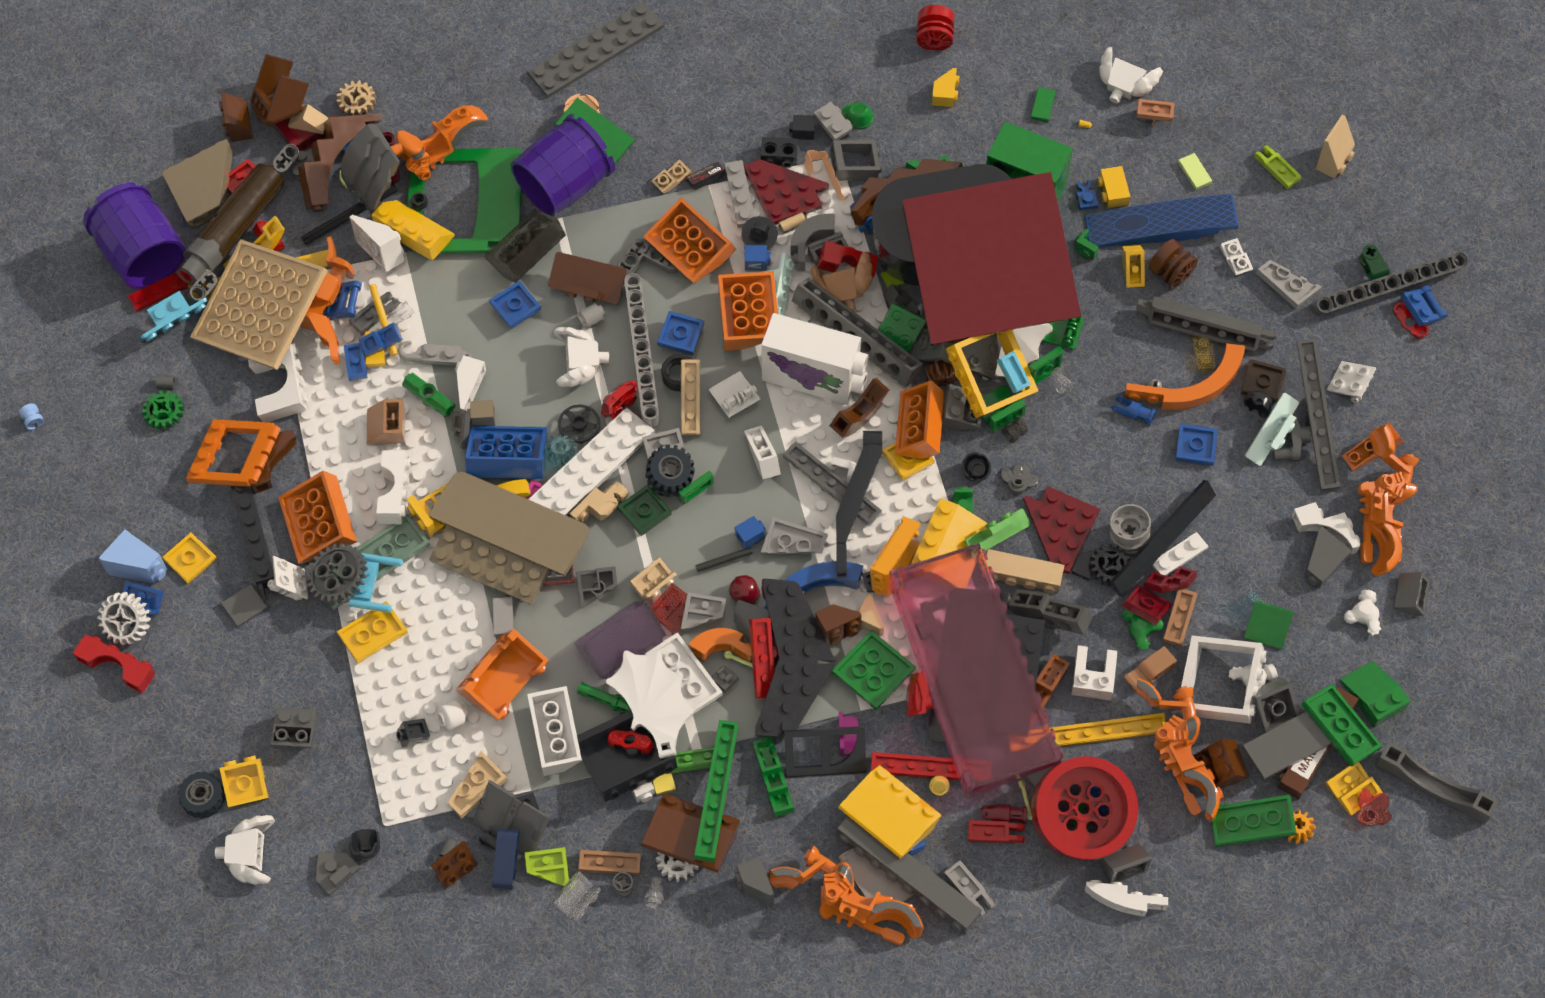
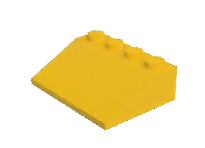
M940 498L912 560L910 572L952 589H967L982 553L972 557L964 540L985 529L987 522L960 505Z
M880 765L870 772L838 807L900 859L934 830L942 816Z

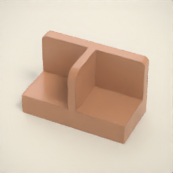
M1139 99L1136 118L1152 119V126H1155L1156 120L1172 122L1175 103Z

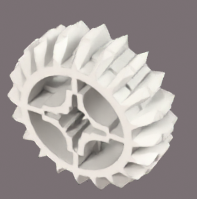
M118 592L113 596L107 597V601L102 602L103 607L98 610L102 615L97 617V619L102 620V623L98 625L99 627H104L102 634L108 633L107 639L113 638L114 643L120 642L121 645L133 644L135 641L141 640V636L146 635L145 630L150 627L146 623L151 620V618L146 617L150 610L144 609L147 603L141 604L140 597L135 599V594L131 593L128 595L127 592H122L121 594ZM119 603L117 614L112 615L114 607ZM136 622L134 630L129 633L131 623Z

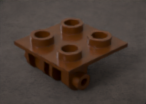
M463 841L433 863L431 867L436 874V879L446 889L454 885L466 873L471 872L478 864L465 841Z

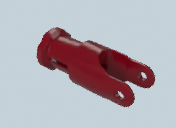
M1009 804L984 805L981 807V816L994 821H1019L1022 824H1026L1027 806L1021 808L1010 807Z

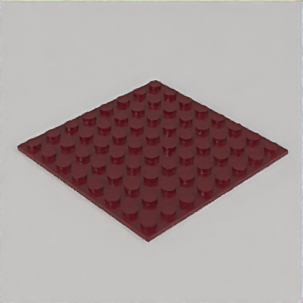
M1051 172L903 200L931 345L1081 317Z

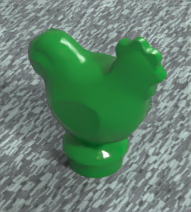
M1127 609L1121 615L1124 621L1130 622V636L1137 644L1136 647L1140 648V650H1147L1148 646H1150V642L1146 638L1150 633L1159 632L1163 629L1164 624L1162 620L1156 626Z

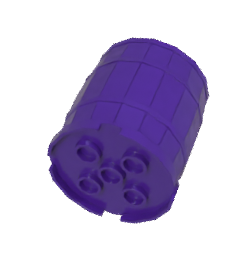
M569 114L565 117L563 123L552 128L536 140L510 164L511 172L526 197L542 213L550 217H554L560 211L571 206L594 188L604 177H609L616 170L613 157L610 156L608 158L604 151L607 146L602 138L581 117L574 119V114Z
M128 182L114 186L96 198L98 202L92 209L88 207L85 211L83 225L86 231L94 237L98 248L113 270L124 281L125 285L133 289H143L173 274L183 262L184 245L178 238L174 227L158 204L153 201L149 190L144 185L136 186L135 183Z

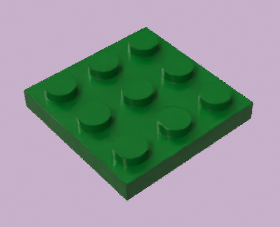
M871 630L832 670V674L877 711L916 670V666Z

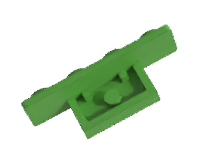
M1019 509L1012 514L1007 512L999 517L1000 520L998 522L993 520L985 524V529L965 539L964 543L970 555L975 557L1029 527L1031 523L1025 511Z

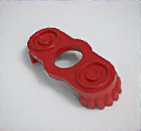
M1404 302L1396 303L1393 311L1396 318L1401 322L1402 327L1417 339H1423L1427 336L1429 332L1428 326L1419 327L1416 320L1414 326L1406 325L1405 319H1414Z
M614 730L608 735V744L612 748L615 745L622 746L625 749L633 748L640 750L642 754L650 753L654 748V744L648 736L637 734L634 731ZM628 736L635 737L633 743H624L625 738Z

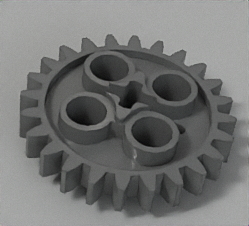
M343 543L339 547L333 544V549L327 546L325 553L320 550L321 556H314L316 562L309 563L313 568L307 570V573L311 575L306 577V580L309 582L307 587L311 589L310 592L319 601L321 600L325 604L329 602L331 605L335 601L341 604L342 599L347 602L349 595L355 597L354 591H361L358 586L365 585L362 578L368 577L364 573L368 570L365 566L367 561L363 558L364 555L356 547L353 548L350 544L345 546ZM330 562L332 566L336 569L337 573L345 581V585H343V583L338 579L336 573L328 565Z

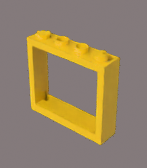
M1012 330L998 332L996 335L1005 355L1012 351L1015 352L1031 385L1022 389L1021 393L989 407L985 405L961 348L993 334L971 337L946 348L949 356L948 359L954 367L955 375L961 383L963 394L967 397L970 410L973 411L975 418L1038 391Z

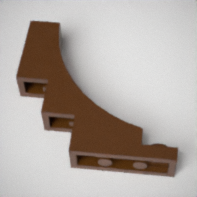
M380 113L330 117L324 122L327 139L316 140L311 144L314 162H304L298 167L306 210L322 211L329 204L328 181L335 158L342 148L353 140L367 124H378L381 121Z

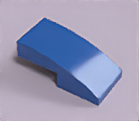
M391 323L379 331H373L360 338L359 342L365 355L370 356L402 341L403 338L396 323Z

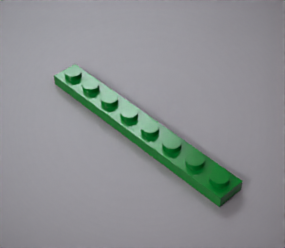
M719 720L694 860L715 862L739 726L737 722Z

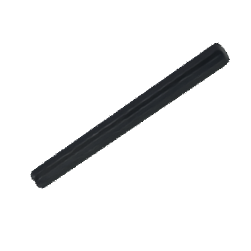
M393 183L381 196L380 202L398 191ZM359 202L301 237L303 243L306 245L350 220V216H357L367 210L364 203Z

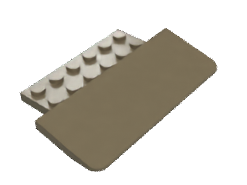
M458 472L453 475L428 514L431 519L446 525L429 558L431 562L531 606L550 570L566 576L589 535V528L586 524L465 472Z

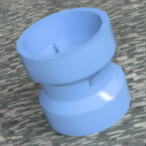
M27 404L19 410V415L25 420L24 424L28 430L35 429L34 423H37L38 427L44 423V419L41 414H38L39 409L35 404Z

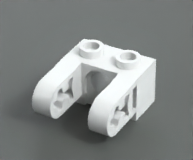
M1078 645L1071 695L1111 700L1114 688L1117 651L1107 649L1104 672L1085 670L1088 647Z

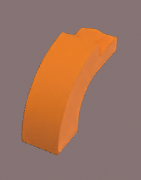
M710 629L697 635L689 643V648L693 654L703 661H706L715 652L731 651L752 663L751 645L747 642L743 643L744 635L733 629Z

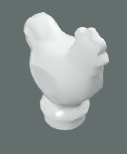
M1362 590L1358 596L1361 602L1355 604L1352 610H1348L1345 613L1344 620L1348 624L1359 622L1367 625L1368 633L1372 636L1378 635L1381 628L1378 621L1379 609L1374 605L1377 601L1376 593L1371 590Z
M1272 663L1263 666L1262 681L1259 680L1258 687L1261 688L1266 680L1271 682L1278 678L1276 668ZM1252 664L1245 667H1233L1229 670V678L1233 681L1236 679L1242 680L1246 686V691Z

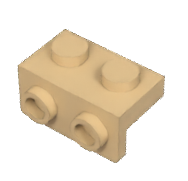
M658 557L632 578L629 583L643 600L648 598L652 600L660 593L658 590L662 586L666 588L674 582L673 577L677 574L671 572L662 559Z

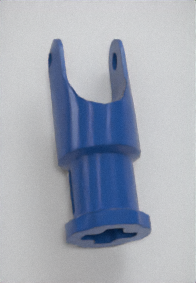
M1121 396L1116 397V401L1127 405V407L1112 405L1111 409L1114 412L1134 420L1140 419L1147 422L1148 425L1152 424L1157 410L1145 408L1142 404Z

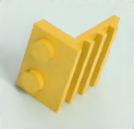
M447 484L417 501L414 495L407 498L409 506L406 508L412 517L416 518L418 526L422 531L426 532L429 538H432L437 532H442L446 525L440 524L428 516L430 509L425 503L431 500L435 505L437 502L435 497L442 494Z

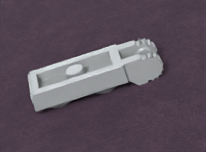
M960 860L944 872L945 877L956 890L982 910L980 916L984 915L985 911L976 901L978 898L981 897L989 908L995 906L983 886Z

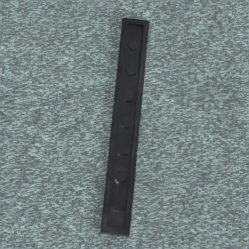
M1203 480L1110 581L1119 597H1123L1216 496L1207 480Z

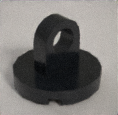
M752 217L742 227L741 239L744 245H767V250H770L777 241V228L766 217Z

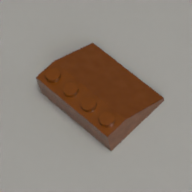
M664 794L657 806L641 846L718 873L736 839L740 820L723 814L715 862L694 860L703 807L678 799L675 796Z

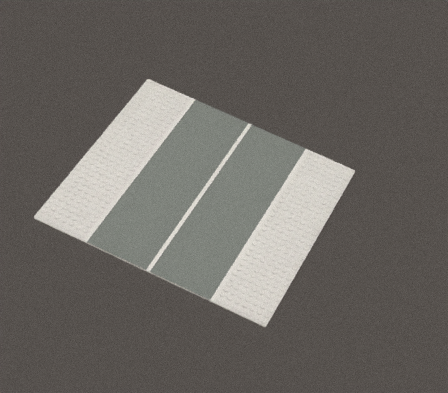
M823 160L812 162L814 170L810 177L827 182L829 189L817 193L822 203V209L805 214V218L808 219L820 214H835V234L842 232L849 247L863 252H870L864 232L861 233L859 231V226L855 225L851 216L850 206L854 200L848 181H839L842 195L844 194L845 196L844 201H842L834 190ZM803 164L787 168L807 175ZM746 177L754 216L767 218L748 177ZM728 181L702 186L695 190L688 189L519 227L518 249L512 253H439L431 261L419 253L409 251L403 253L404 262L388 272L374 259L351 264L355 276L353 279L345 277L342 283L349 281H359L362 283L355 305L356 314L373 301L369 286L372 284H376L379 296L386 292L392 294L391 300L384 304L385 306L394 299L400 301L399 306L386 316L388 324L396 323L403 338L402 341L395 344L397 352L399 345L405 341L412 342V344L404 347L403 351L406 354H416L418 347L424 344L461 346L462 350L472 355V358L485 362L486 372L473 401L493 400L495 408V425L493 426L547 427L543 479H535V481L544 485L591 441L580 444L566 440L558 429V419L561 413L566 408L578 404L593 408L600 417L598 435L614 420L610 416L605 418L601 414L604 397L621 383L631 380L637 382L625 284L623 285L618 304L596 299L594 302L583 300L584 296L577 295L576 298L566 296V292L552 289L548 286L555 254L562 252L616 266L636 239H645L643 236L680 197L723 234L736 248V251L722 265L695 284L680 271L670 274L644 260L635 271V274L640 276L642 282L659 411V423L652 429H654V434L679 428L681 434V392L673 391L663 383L661 369L664 361L675 354H684L693 360H700V435H681L685 454L689 452L691 455L690 459L694 461L693 467H695L691 483L707 471H710L713 474L714 484L684 505L679 500V494L678 496L671 494L670 497H666V493H663L661 496L658 494L659 491L656 490L655 493L671 510L672 515L642 536L621 514L618 508L602 521H599L589 513V517L583 522L589 528V535L571 566L572 579L544 582L532 606L513 598L514 629L549 661L545 664L547 666L545 671L541 675L536 674L532 676L510 702L508 708L510 712L503 720L496 721L462 697L456 691V688L499 638L494 637L493 598L511 596L431 562L429 558L443 531L437 532L432 538H429L426 532L422 531L418 526L416 518L412 517L406 508V515H409L427 538L430 546L410 558L402 566L397 567L376 581L371 602L382 604L387 601L408 633L357 664L347 649L384 826L388 827L454 811L449 806L448 801L460 782H463L471 765H474L480 751L507 776L508 780L501 787L514 795L591 777L583 760L564 772L547 776L543 775L527 694L567 686L576 734L584 733L624 714L618 710L612 711L610 706L577 694V689L581 682L613 695L619 694L615 689L607 685L606 680L615 675L621 668L624 651H629L635 655H645V653L676 633L680 635L689 647V643L697 635L715 628L736 630L744 635L743 643L747 642L751 645V641L734 622V611L737 602L731 598L728 589L735 577L748 575L755 579L760 589V596L753 605L764 608L766 600L763 598L761 590L762 579L785 580L805 567L836 561V514L840 503L784 459L783 453L796 441L846 481L848 470L832 466V457L857 463L863 449V431H882V449L895 443L900 391L911 388L912 384L904 387L868 360L865 369L867 379L863 392L873 378H877L890 390L883 399V405L876 414L854 434L842 438L829 425L839 411L846 410L852 406L862 394L853 392L849 404L846 405L762 381V344L744 350L724 351L718 275L763 272L745 271V245L741 239L742 228L737 227ZM779 224L775 225L778 236L773 248L767 250V252H771V264H767V270L779 269L783 253H786L794 261V255H790L791 238L797 227L782 232ZM488 244V247H499V244ZM644 246L637 247V250L644 249ZM807 247L805 252V271H798V264H794L785 316L825 327L791 301L797 285L808 277L812 280L811 268L813 263L808 256ZM653 253L651 257L653 259H659L661 257V254ZM633 258L626 260L628 265H633L636 262ZM841 263L836 272L852 267L847 263ZM820 269V270H821L823 273H825V274H830V273H832V272H829V271ZM876 273L869 289L863 293V297L854 299L856 306L854 312L878 329L885 314L888 312V308ZM520 280L540 304L541 310L510 329L490 305L489 300ZM349 291L346 308L348 306L351 291ZM594 303L597 306L601 305L605 312V315H603L604 320L589 328H582L576 316L580 313L579 311ZM669 311L704 320V327L693 355L657 346L658 338ZM344 317L330 320L340 344L339 365L333 364L330 349L323 346L319 336L313 330L299 327L292 342L296 343L299 349L297 358L302 365L300 374L305 382L303 391L308 399L306 403L307 410L299 412L297 415L310 477L323 470L337 476L357 540L351 546L357 548L392 525L378 524L376 514L378 497L390 492L394 486L391 480L383 477L381 469L382 451H406V457L410 458V469H407L406 474H409V484L405 485L407 498L414 495L417 501L449 483L454 474L458 472L466 473L465 456L467 449L460 448V441L452 431L453 413L449 417H443L431 407L423 405L418 397L402 386L404 378L413 372L426 383L433 384L437 391L455 403L456 407L453 412L461 411L457 372L455 371L456 366L405 361L398 354L391 356L389 348L385 349V366L366 367L367 379L349 381L344 345L360 343L359 339L364 337L365 333L361 336L349 324L351 318ZM380 321L368 331H379L382 329ZM557 327H571L576 330H583L593 338V341L598 342V352H609V363H599L597 373L584 385L560 387L556 383L558 378L567 373L566 344L554 335L553 331ZM675 365L669 369L668 374L671 379L681 381V365ZM740 371L749 384L756 387V393L761 400L728 418L708 389ZM639 392L635 393L637 396L636 401L627 408L642 420ZM646 398V399H644V400L650 401V400H652V399H651V398ZM384 399H403L405 406V443L367 445V409ZM624 404L621 405L624 410L626 406ZM577 407L569 411L576 416L581 415L585 408ZM590 411L586 421L597 424L596 416ZM565 414L561 421L562 428L571 424L570 419ZM650 414V415H647L646 417L651 418V417H653L654 415H651V414ZM470 420V427H469V435H470V430H471V425H472L471 420ZM758 426L763 427L777 454L780 475L762 479L746 440L745 430ZM584 429V438L590 436L595 429ZM576 430L565 433L571 438L578 439ZM644 445L634 452L598 487L601 492L617 481L628 490L629 496L626 498L628 499L648 484V478L645 476L648 459ZM881 454L865 497L882 510V514L870 526L856 517L846 542L847 562L863 565V573L869 572L870 567L874 564L895 529H897L898 524L901 525V518L903 516L920 523V527L917 530L919 535L917 538L913 537L912 539L921 542L940 498L948 501L936 460L933 465L902 481L884 455ZM480 477L479 479H482L486 482H489L497 486L505 482L521 480L524 478L494 479ZM526 479L529 485L533 479ZM441 494L437 495L435 498L438 500ZM429 500L425 503L431 511L434 507L432 501ZM404 501V505H406V507L409 506L408 502ZM755 516L757 521L760 520L764 524L766 529L764 531L765 538L773 517L828 534L822 554H761L765 541L763 539L751 546L752 555L697 572L695 567L697 564L744 549L735 536L734 527ZM660 557L670 571L675 572L677 575L673 577L674 582L666 588L662 586L658 590L660 593L652 600L649 598L643 600L629 581L656 558ZM910 564L895 587L896 594H891L890 597L867 592L862 577L857 590L843 586H824L804 593L814 616L817 611L832 604L859 611L867 594L871 593L884 626V633L879 637L916 666V670L913 673L924 672L929 689L928 694H934L940 648L932 637L922 641L917 632L916 625L924 621L920 607L921 603L925 601L930 602L945 595L948 601L949 593L954 589L911 573ZM615 566L618 586L586 607L580 608L576 571ZM971 578L967 589L976 590L973 578ZM688 592L726 598L723 619L685 631L681 630ZM349 599L338 607L342 628L371 610L349 607ZM947 607L934 612V617L942 633ZM861 628V631L856 636L846 637L837 645H829L836 661H818V663L831 664L836 667L869 631ZM773 635V637H772V646H773V649H774L775 639H774V635ZM726 651L715 652L706 661L696 656L710 676H713L725 664L739 677V680L728 691L723 692L721 697L693 714L683 724L678 733L676 752L714 747L719 720L739 723L736 742L758 737L755 736V726L766 698L755 699L752 667L733 659H726L724 657ZM831 672L799 726L836 718L839 712H843L844 716L873 709V707ZM911 675L881 706L906 700L907 687ZM451 701H458L467 708L468 716H466V722L450 730L442 727L437 719V712H439L440 706ZM425 718L430 733L429 739L409 742L407 747L402 748L396 736L397 729L403 721Z

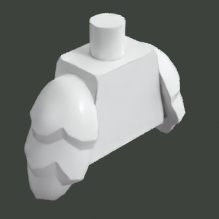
M1108 47L1101 57L1100 77L1103 83L1107 85V90L1112 92L1109 100L1116 104L1119 103L1122 96L1131 99L1132 96L1140 97L1148 94L1158 84L1163 73L1162 69L1158 67L1146 74V70L1118 58H1115L1112 66V47Z
M557 327L553 331L554 335L566 344L567 373L557 379L556 383L560 387L584 385L597 373L599 363H609V352H598V342L593 341V338L587 332L571 327Z
M255 816L241 821L235 826L232 834L226 836L225 846L215 848L216 859H224V863L229 867L231 874L237 880L254 885L266 884L271 880L270 877L261 872L264 844L263 832L275 822L273 816Z

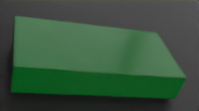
M1038 87L1031 115L1032 120L1049 122L1056 90Z
M707 471L679 491L681 503L683 505L688 503L713 485V474Z

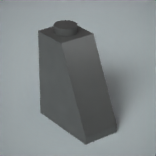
M1323 527L1319 529L1305 573L1307 582L1312 586H1317L1319 589L1349 559L1352 552L1351 549Z

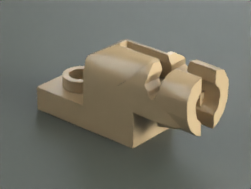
M617 481L603 492L595 488L570 513V518L583 523L587 520L590 513L599 521H602L618 508V501L622 503L629 496V492L625 486Z

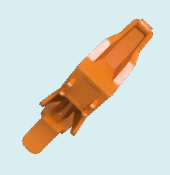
M329 236L327 237L328 255L325 261L331 271L325 275L300 328L315 331L323 346L330 349L333 364L339 365L340 344L329 317L324 316L323 311L334 303L345 277L353 279L355 272L349 262L337 257L332 237Z

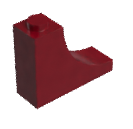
M291 118L273 125L286 144L295 145L299 151H305L316 140L326 138L325 131L323 134L288 127Z

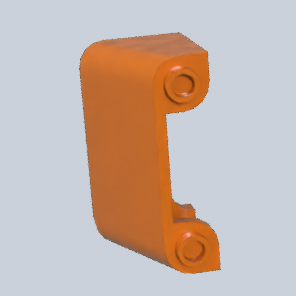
M515 629L504 632L459 684L456 691L496 721L503 720L510 712L508 710L510 702L532 676L536 674L541 675L547 668L545 664L549 660Z

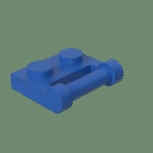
M359 281L341 283L334 303L331 307H326L324 316L329 317L330 320L344 317L354 318L357 296L361 290L362 283ZM349 291H351L348 306L346 308Z
M1429 285L1421 289L1405 292L1401 296L1402 301L1419 327L1441 321L1448 316L1432 295ZM1422 296H1424V297L1426 298V300L1428 301V303L1430 304V306L1432 307V309L1434 310V312H1435L1436 314H1434V313L1432 312V310L1430 309V307L1428 306V304L1426 303V301L1424 300V298H1423Z

